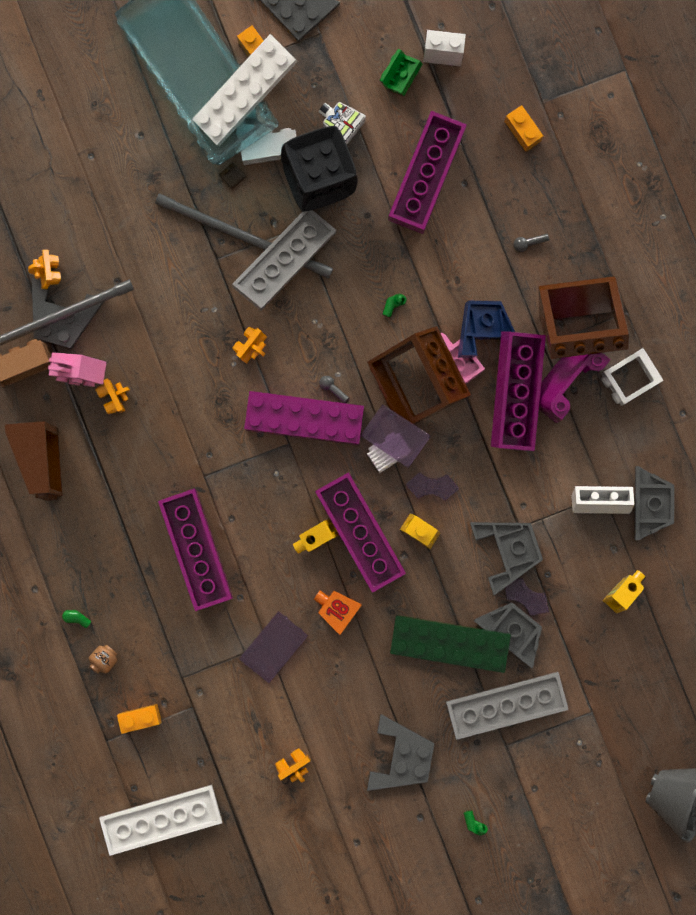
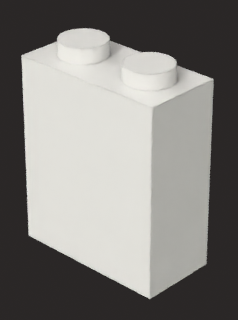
M427 30L423 62L461 66L466 34Z

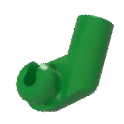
M396 294L389 297L382 315L391 318L394 308L402 306L407 302L406 296Z
M66 610L63 612L62 619L67 623H79L84 628H87L91 623L90 619L77 610Z

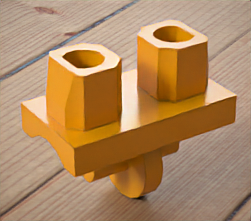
M42 250V256L33 260V264L28 267V272L34 274L36 279H41L42 289H48L49 285L59 284L61 281L60 272L51 271V268H57L59 265L58 256L49 255V250Z
M248 327L244 332V336L248 338L246 343L242 344L238 341L232 347L237 353L236 355L247 364L251 358L255 360L258 355L262 357L266 355L262 349L266 346L264 341L267 336L258 328Z
M108 378L103 381L104 384L95 390L100 399L110 395L112 401L103 405L107 414L124 412L125 409L119 396H121L123 402L127 401L126 393L130 391L129 387L123 388L119 382L115 384L118 390L115 391L111 381Z
M298 748L290 753L295 761L291 766L288 765L284 758L275 763L280 780L294 772L295 774L290 777L292 783L297 779L301 783L305 781L303 775L308 773V770L305 767L299 771V768L309 763L311 759L308 755L305 756L301 749Z

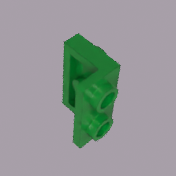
M397 49L396 53L391 57L386 70L382 73L380 82L387 90L405 96L423 64L420 60L407 56L402 50Z

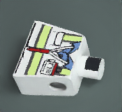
M338 102L334 108L324 103L319 110V113L326 117L323 121V127L337 126L346 144L351 141L366 121L364 114L341 102Z

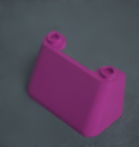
M603 353L561 358L541 382L539 410L556 424L560 422L570 410V403L562 394L581 371L584 374L590 370L599 372L605 368L611 359Z

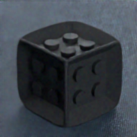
M337 126L316 129L294 137L282 145L281 162L293 197L302 212L325 207L355 193L358 183L355 165L345 139Z

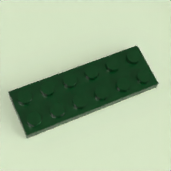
M396 615L390 654L505 673L511 634Z

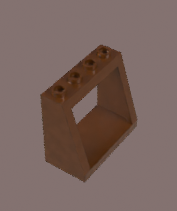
M615 276L538 286L539 318L543 333L546 335V343L551 359L628 350L629 333ZM612 312L617 329L557 336L554 319Z
M437 326L411 335L367 362L400 430L409 428L471 396ZM414 347L441 400L440 403L417 415H414L388 362Z
M45 421L5 424L6 436L29 494L46 501L58 500L57 496H63L58 428Z

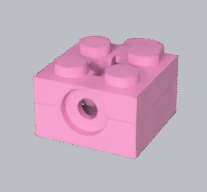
M441 333L465 384L485 370L477 357L458 358L460 340L452 344L448 337Z
M52 353V357L49 358V376L56 377V381L66 383L69 381L68 384L77 386L83 383L84 386L95 387V384H103L106 368L105 361L84 355Z

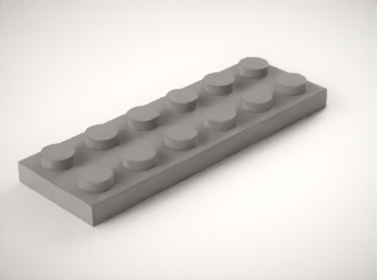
M313 210L302 212L236 279L232 287L262 311L336 234V229Z
M559 672L446 701L456 740L569 710Z

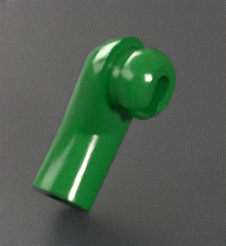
M473 810L463 813L467 829L470 832L479 836L487 833L488 827L475 820Z

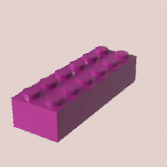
M434 111L430 112L389 213L388 221L424 234L466 130V124Z
M501 332L491 447L535 451L546 335Z
M249 391L244 429L251 432L359 446L364 406Z
M349 472L315 491L372 593L406 574Z
M194 488L159 500L158 503L194 610L198 611L233 599L197 489Z

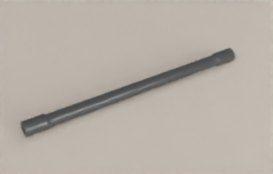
M160 193L156 198L155 204L178 212L263 250H266L272 244L267 240L178 203L174 199ZM310 260L304 266L328 279L333 271V268Z
M126 280L108 290L0 335V346L134 290L131 280Z

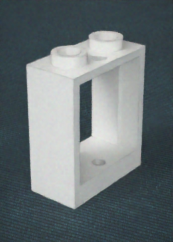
M644 348L604 371L601 378L604 385L612 390L613 394L611 395L617 404L620 403L621 406L663 381ZM636 358L651 383L625 397L611 373Z

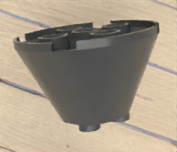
M696 768L662 770L658 775L654 774L651 780L653 788L648 793L645 803L649 804L683 842L690 843L696 835Z

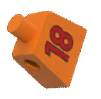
M320 590L313 599L322 605L318 613L340 635L362 605L336 591H333L329 597Z

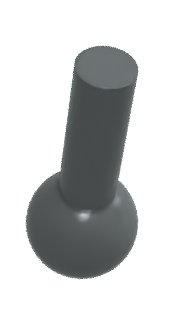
M548 233L528 239L518 237L515 239L513 246L516 251L524 252L528 246L547 242L550 239Z
M325 375L319 380L321 389L331 391L343 403L349 401L350 398L334 385V380L331 376Z

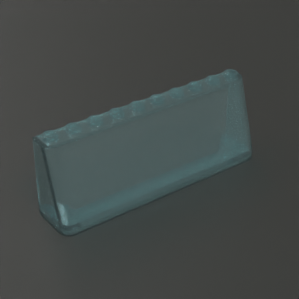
M129 0L114 13L118 19L117 24L127 32V39L133 45H136L138 55L143 60H146L148 70L156 75L158 85L166 90L168 100L177 106V113L182 119L187 121V128L192 134L197 136V143L202 149L207 151V157L212 164L221 165L279 126L277 119L264 100H262L219 147L192 120L240 67L195 0Z

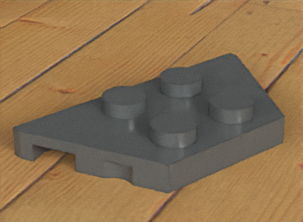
M636 466L634 540H640L674 524V484Z
M512 602L474 620L484 630L511 634L509 650L529 667L533 668L542 626Z

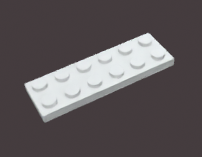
M269 34L192 120L220 147L298 61Z
M212 785L99 818L109 856L222 823Z

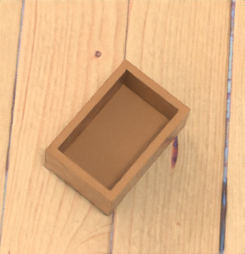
M34 339L27 342L25 347H14L9 350L8 354L3 356L0 354V386L6 387L47 370L48 366H50L49 358L52 357L47 344L41 340Z

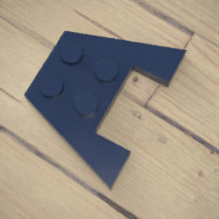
M469 300L465 303L458 358H474L478 356L475 339L501 340V332H515L501 301Z

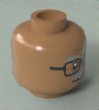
M108 645L98 646L89 656V662L91 663L89 667L97 674L99 672L106 674L117 663V653Z

